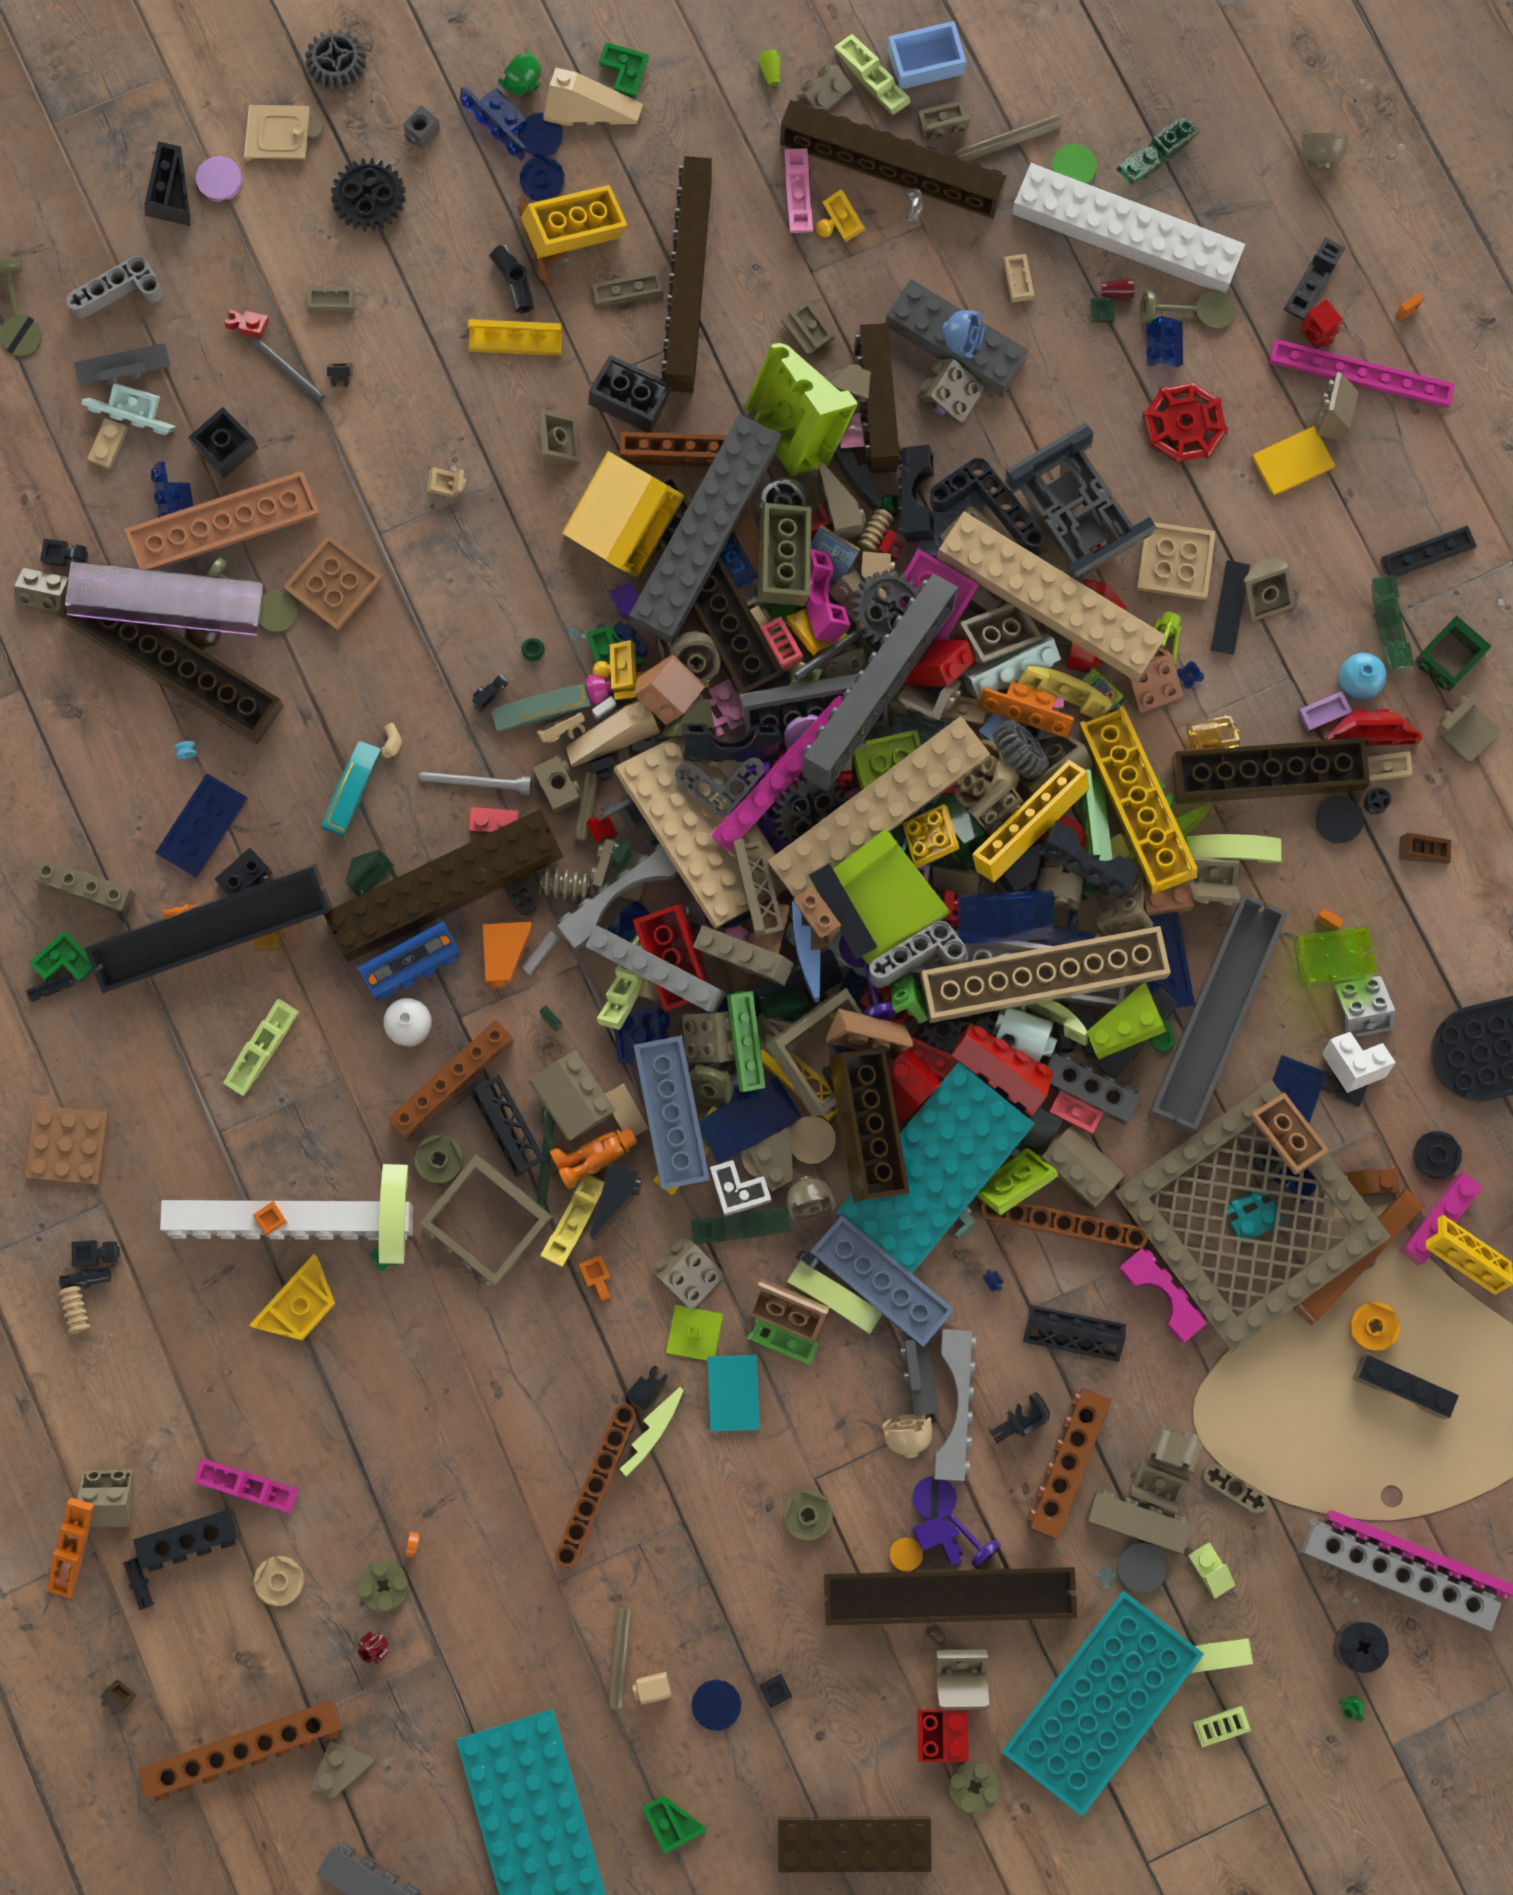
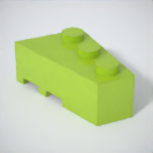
M1144 982L1087 1031V1034L1097 1057L1101 1059L1164 1033L1166 1029L1146 982Z

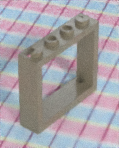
M847 988L832 994L765 1044L812 1117L818 1115L825 1117L835 1110L834 1105L837 1104L835 1091L820 1102L784 1046L836 1007L863 1015ZM887 1058L888 1065L893 1062V1059Z
M475 1155L420 1224L425 1227L422 1231L433 1240L435 1237L443 1242L441 1245L443 1249L451 1255L454 1252L462 1258L460 1262L469 1270L475 1268L481 1273L479 1278L490 1286L492 1283L494 1285L501 1283L554 1216L481 1156ZM476 1168L539 1219L495 1274L432 1223Z

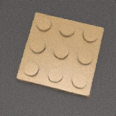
M1154 522L1157 530L1150 537L1143 540L1137 590L1206 600L1208 597L1216 531Z

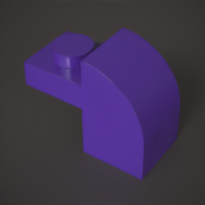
M631 581L609 591L610 599L616 611L623 619L629 622V615L639 598Z
M933 1519L912 1527L922 1551L941 1543L951 1566L962 1562L959 1556L963 1555V1552L958 1542H953L951 1539L960 1534L953 1524L945 1520Z

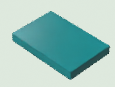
M757 1355L708 1357L710 1431L760 1429Z

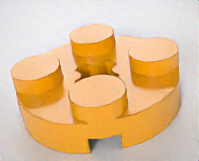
M1376 1301L1365 1303L1357 1308L1351 1316L1349 1325L1350 1336L1363 1349L1369 1351L1384 1350L1393 1345L1398 1339L1400 1322H1398L1395 1311L1389 1305ZM1377 1320L1381 1330H1376L1373 1333L1369 1327V1322L1373 1323Z

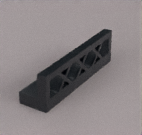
M500 1075L475 1086L470 1094L516 1178L525 1174L527 1169L545 1161L544 1155ZM497 1083L501 1090L500 1098L497 1099L489 1096L486 1088ZM500 1105L511 1109L513 1112L511 1120L500 1116ZM512 1126L522 1129L524 1133L522 1141L512 1138L510 1134ZM523 1148L532 1149L537 1158L526 1163L521 1155Z
M1030 1305L1023 1342L1119 1362L1126 1339V1324ZM1031 1328L1040 1329L1045 1334L1040 1337L1030 1335ZM1064 1334L1069 1339L1061 1342L1057 1341L1054 1336ZM1089 1339L1093 1344L1085 1347L1081 1346L1078 1341ZM1106 1344L1118 1345L1116 1353L1105 1351L1102 1346Z

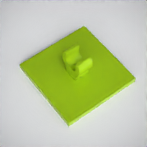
M675 1305L666 1353L708 1361V1357H714L716 1355L723 1314Z

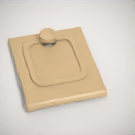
M249 105L244 160H306L310 106Z

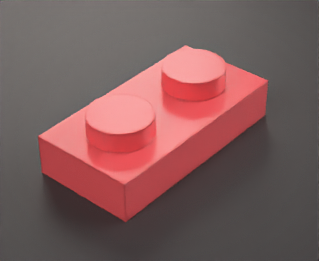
M471 807L469 832L489 834L518 820L519 811Z
M1061 1090L1050 1109L1051 1113L1061 1117L1062 1120L1090 1134L1094 1133L1104 1113Z

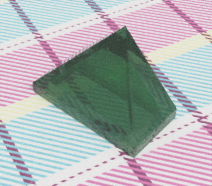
M379 849L352 858L345 884L357 896H360L370 891L394 867V864Z

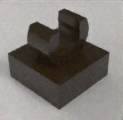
M117 1679L103 1692L100 1698L103 1699L102 1706L104 1707L108 1703L114 1708L112 1714L116 1715L133 1701L136 1694Z

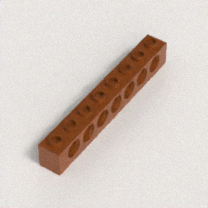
M335 1699L143 1767L138 1769L146 1799L154 1797L156 1802L170 1797L169 1791L178 1788L179 1793L194 1788L193 1783L202 1780L203 1784L217 1780V1774L224 1771L231 1775L242 1771L241 1765L251 1762L253 1767L267 1762L266 1756L275 1754L276 1758L287 1755L291 1753L289 1749L291 1747L299 1745L300 1749L312 1746L315 1744L314 1739L323 1736L324 1741L337 1737L339 1736L338 1731L343 1729ZM311 1718H315L320 1722V1730L316 1733L308 1728V1722ZM287 1727L295 1729L296 1738L294 1741H288L285 1738L284 1731ZM262 1736L271 1738L272 1746L269 1750L261 1747L260 1739ZM239 1744L247 1747L248 1755L246 1758L237 1756L236 1748ZM215 1753L221 1754L224 1758V1763L221 1767H216L212 1763V1756ZM190 1762H196L199 1765L197 1776H193L188 1772ZM167 1770L172 1771L175 1775L173 1784H167L164 1781V1773Z

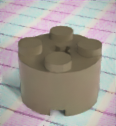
M687 632L675 638L670 650V656L674 655L703 684H707L720 669V656L714 641L709 635L701 632Z
M1039 868L1034 882L1033 902L1044 905V908H1051L1052 911H1057L1058 907L1078 911L1081 902L1083 878L1072 872L1070 874L1062 872L1063 868Z
M1160 1424L1159 1429L1154 1431L1147 1459L1153 1461L1155 1457V1459L1160 1460L1159 1464L1184 1472H1186L1188 1467L1190 1473H1195L1203 1444L1200 1443L1201 1439L1195 1434L1184 1432L1183 1435H1180L1174 1431V1428Z

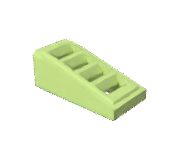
M1237 1706L1193 1722L1201 1747L1251 1731L1242 1706ZM1233 1715H1237L1240 1728H1236ZM1227 1718L1231 1731H1226L1222 1719ZM1217 1721L1221 1732L1220 1735L1216 1734L1213 1725V1722ZM1203 1725H1208L1212 1738L1207 1739Z

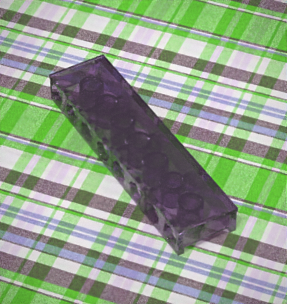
M71 562L65 605L67 615L257 636L263 583Z

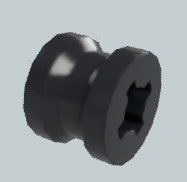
M1381 787L1372 789L1364 799L1365 809L1374 815L1383 813L1391 803V795L1386 789Z
M1268 1147L1261 1148L1256 1154L1267 1155ZM1272 1148L1271 1156L1279 1157L1278 1152ZM1253 1157L1255 1169L1265 1172L1267 1159ZM1270 1160L1269 1172L1278 1166L1279 1161Z

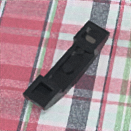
M1327 237L1324 238L1309 267L1286 303L1284 311L1301 320L1305 319L1339 261L1345 247Z

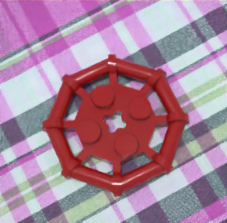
M1193 381L1188 384L1171 387L1162 386L1147 410L1143 411L1142 414L1149 436V446L1155 447L1178 464L1187 460L1204 457L1206 459L1210 458L1220 440L1228 433V427L1225 424L1221 406L1222 400L1220 397L1216 398L1197 386L1196 382ZM1188 393V397L1174 399L1172 397L1174 395ZM1193 395H1196L1208 404H1198ZM1166 400L1169 404L1167 409L1163 413L1156 412L1163 401ZM1213 409L1216 424L1210 423L1209 410ZM1182 417H1186V419L1191 420L1192 423H1190L1186 427L1182 425L1180 422L1182 421ZM1155 419L1161 420L1163 432L1159 435L1157 434ZM1208 430L1214 431L1215 433L1206 444L1202 438ZM1167 437L1171 443L1178 445V450L1170 447L1162 440ZM1197 444L1200 448L1183 452V447L1186 445Z

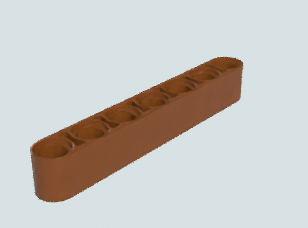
M1407 1188L1403 1190L1378 1217V1220L1391 1235V1238L1293 1309L1311 1326L1315 1324L1425 1205Z
M983 1201L980 1205V1214L985 1220L1130 1251L1141 1249L1147 1242L1146 1232L1136 1226L1022 1202L1012 1207L1018 1208L1021 1211V1219L1014 1220L1010 1217L1009 1210L1002 1215L999 1213L990 1215L985 1210L986 1203ZM1035 1213L1044 1215L1045 1223L1043 1225H1038L1034 1222L1033 1215ZM1058 1218L1068 1220L1069 1228L1067 1230H1061L1057 1226ZM1082 1223H1089L1093 1227L1091 1235H1085L1081 1231ZM1106 1228H1113L1116 1231L1117 1237L1115 1240H1109L1105 1236ZM1130 1233H1137L1140 1236L1141 1242L1139 1245H1133L1129 1241Z
M619 1405L613 1412L556 1551V1561L562 1567L575 1565L582 1552L636 1420V1413L629 1405ZM622 1409H628L632 1414L631 1420L627 1423H621L618 1420V1413ZM613 1432H618L622 1436V1442L618 1446H612L608 1442V1437ZM604 1455L610 1456L613 1461L612 1466L606 1470L599 1466V1459ZM595 1478L603 1482V1488L598 1493H593L589 1489V1483ZM583 1502H590L593 1505L591 1515L583 1516L580 1513L579 1508ZM574 1525H579L583 1528L584 1534L579 1540H574L570 1536V1529ZM570 1549L573 1551L574 1559L572 1562L564 1563L561 1560L560 1554L562 1550Z

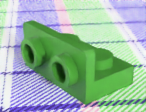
M910 971L892 982L890 988L893 1010L897 1013L907 1009L909 1015L915 1016L919 1023L927 1021L928 1014L922 985L914 973Z

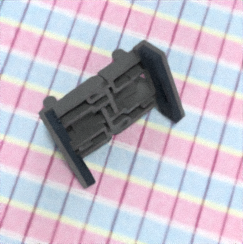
M1086 422L1006 469L1005 480L1012 493L1021 490L1070 564L1065 573L1075 580L1082 578L1147 539L1157 530L1150 517L1133 526L1117 500L1113 498L1111 491L1084 453V451L1092 447L1094 434ZM1060 465V475L1045 484L1041 475ZM1083 504L1084 508L1074 514L1071 513L1073 509ZM1107 540L1106 544L1101 547V543ZM1096 546V547L1099 548V549L1095 550L1094 552H1092V548H1093V547Z

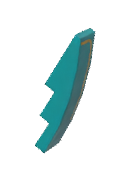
M361 741L358 742L328 807L321 829L342 837L344 836L362 801V795L371 779L372 770L381 755L380 748Z

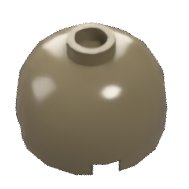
M1309 133V136L1303 134L1302 147L1305 158L1309 162L1317 163L1316 168H1330L1331 164L1339 162L1346 154L1348 135L1341 134V137H1335V133Z
M810 1176L802 1177L788 1191L786 1199L789 1217L795 1220L794 1216L801 1217V1221L815 1220L826 1216L829 1208L832 1207L833 1210L836 1208V1200L832 1189L825 1181Z

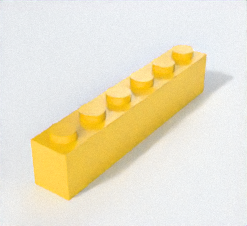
M1068 760L972 854L976 871L992 882H995L1056 820L1090 789L1087 771Z

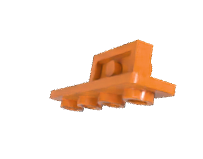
M1011 682L1007 695L983 688L978 704L979 709L1065 738L1068 737L1074 720L1072 716L1052 710L1057 696L1027 687L1021 683Z

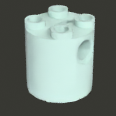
M1013 1007L1000 1010L996 1025L992 1030V1036L1004 1040L1009 1046L1018 1051H1023L1028 1057L1038 1063L1042 1055L1051 1057L1057 1039L1049 1036L1053 1022Z

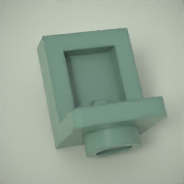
M969 1207L957 1219L962 1224V1227L953 1235L955 1239L959 1236L964 1239L974 1230L972 1225L975 1223V1220L970 1215L972 1211Z

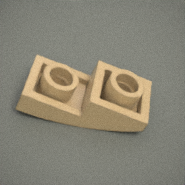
M624 1083L605 1093L616 1109L613 1115L622 1131L631 1128L634 1136L649 1129Z

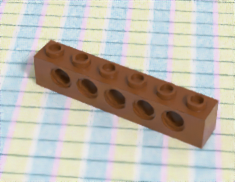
M621 432L620 458L630 464L710 467L727 435Z
M494 1020L387 1119L407 1140L514 1042L512 1036L497 1020Z
M1085 1388L1081 1389L1080 1393L1075 1392L1071 1405L1074 1406L1071 1416L1067 1414L1062 1428L1065 1429V1433L1062 1439L1058 1438L1053 1451L1057 1454L1054 1462L1049 1461L1044 1475L1048 1477L1045 1485L1040 1484L1035 1498L1039 1499L1036 1509L1032 1507L1029 1512L1027 1522H1030L1028 1528L1054 1539H1059L1112 1399ZM1086 1409L1091 1413L1092 1417L1089 1423H1083L1080 1420L1079 1413L1081 1410ZM1074 1432L1081 1434L1083 1442L1079 1447L1074 1446L1070 1441V1437ZM1066 1455L1074 1460V1466L1070 1470H1066L1061 1464L1062 1458ZM1061 1479L1064 1481L1065 1489L1062 1493L1054 1491V1480ZM1047 1502H1052L1056 1506V1513L1051 1517L1044 1513V1505Z

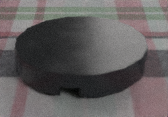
M1341 796L1329 798L1322 803L1315 818L1317 831L1327 841L1336 844L1347 843L1356 838L1363 828L1364 821L1362 810L1357 803Z
M1431 1131L1422 1135L1416 1141L1413 1148V1162L1416 1168L1424 1176L1431 1179H1443L1451 1176L1459 1168L1462 1161L1460 1145H1458L1451 1134L1443 1131Z

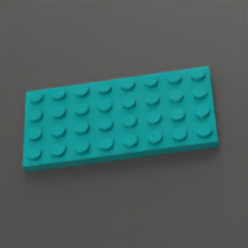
M958 1062L900 1133L910 1193L898 1197L853 1203L851 1193L836 1213L839 1216L845 1217L913 1274L1035 1123L963 1064Z
M1123 1590L1004 1747L1002 1753L1083 1817L1204 1653Z
M554 1709L456 1739L499 1895H606Z

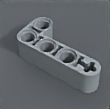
M134 256L71 291L66 298V302L71 313L76 318L83 319L137 288L143 298L150 303L158 302L163 296V290L158 278L144 257ZM137 268H144L143 271L135 273ZM118 279H124L122 283L114 284ZM149 286H156L154 290L146 291ZM97 291H104L101 295L95 296Z
M944 921L935 922L873 960L870 964L869 980L877 988L886 987L936 955L939 956L946 966L964 963L966 947L948 923ZM944 934L946 937L937 938L935 935ZM923 946L926 949L923 951L916 950L915 947ZM957 952L960 955L957 957H952L949 955V953ZM898 958H903L906 960V962L897 963L895 960Z

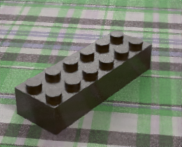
M888 323L860 325L859 333H855L854 355L857 356L856 365H860L862 369L871 372L869 397L861 401L860 408L865 444L864 464H868L871 473L897 472L900 454Z
M885 1048L845 1052L830 1057L853 1203L909 1194Z
M929 1816L778 1817V1872H932L931 1818Z

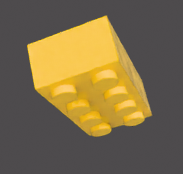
M610 185L530 203L521 216L538 258L619 239L627 227L625 218Z

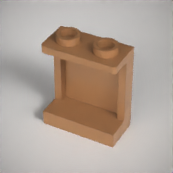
M812 886L795 897L794 903L802 913V926H811V950H820L821 952L835 943L841 924ZM793 911L788 914V918L790 919V921L792 922V924H793Z

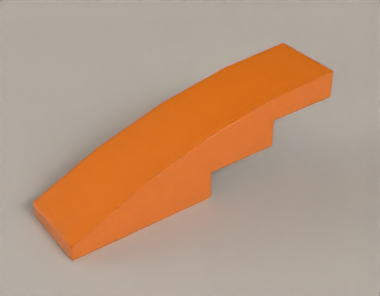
M69 1498L66 1504L64 1522L59 1530L57 1548L52 1557L47 1592L72 1598L86 1547L94 1504Z

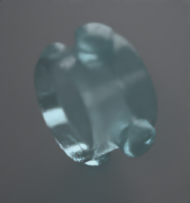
M571 626V629L566 630L568 636L576 641H581L582 638L586 637L584 631L578 627Z
M1103 1565V1569L1095 1577L1102 1583H1105V1587H1110V1583L1114 1578H1117V1573L1108 1569V1565Z

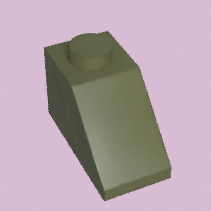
M698 695L683 715L665 726L662 732L663 737L682 735V723L706 724L708 728L714 727L710 700L700 699Z

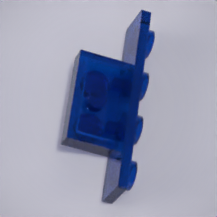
M465 85L462 86L460 89V102L463 107L469 109L475 115L478 122L485 125L491 131L492 136L506 146L507 151L512 156H516L520 161L524 159L526 147L513 133L527 124V118L497 88L479 100Z
M159 461L151 470V480L155 486L154 501L158 505L159 511L158 518L193 507L190 483L168 482L165 461Z

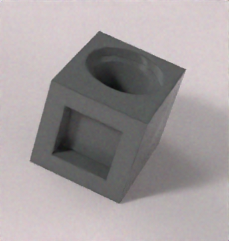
M422 105L403 123L405 138L414 145L416 143L421 148L440 130L438 118ZM418 126L425 127L423 130L420 131L415 130Z

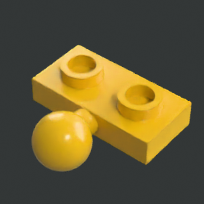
M842 189L823 201L831 219H822L816 224V232L820 237L826 238L831 236L834 227H837L843 239L847 242L865 230L864 225Z
M628 640L610 644V664L605 661L597 662L593 666V675L604 677V679L611 675V689L615 692L635 688L637 683L635 643Z

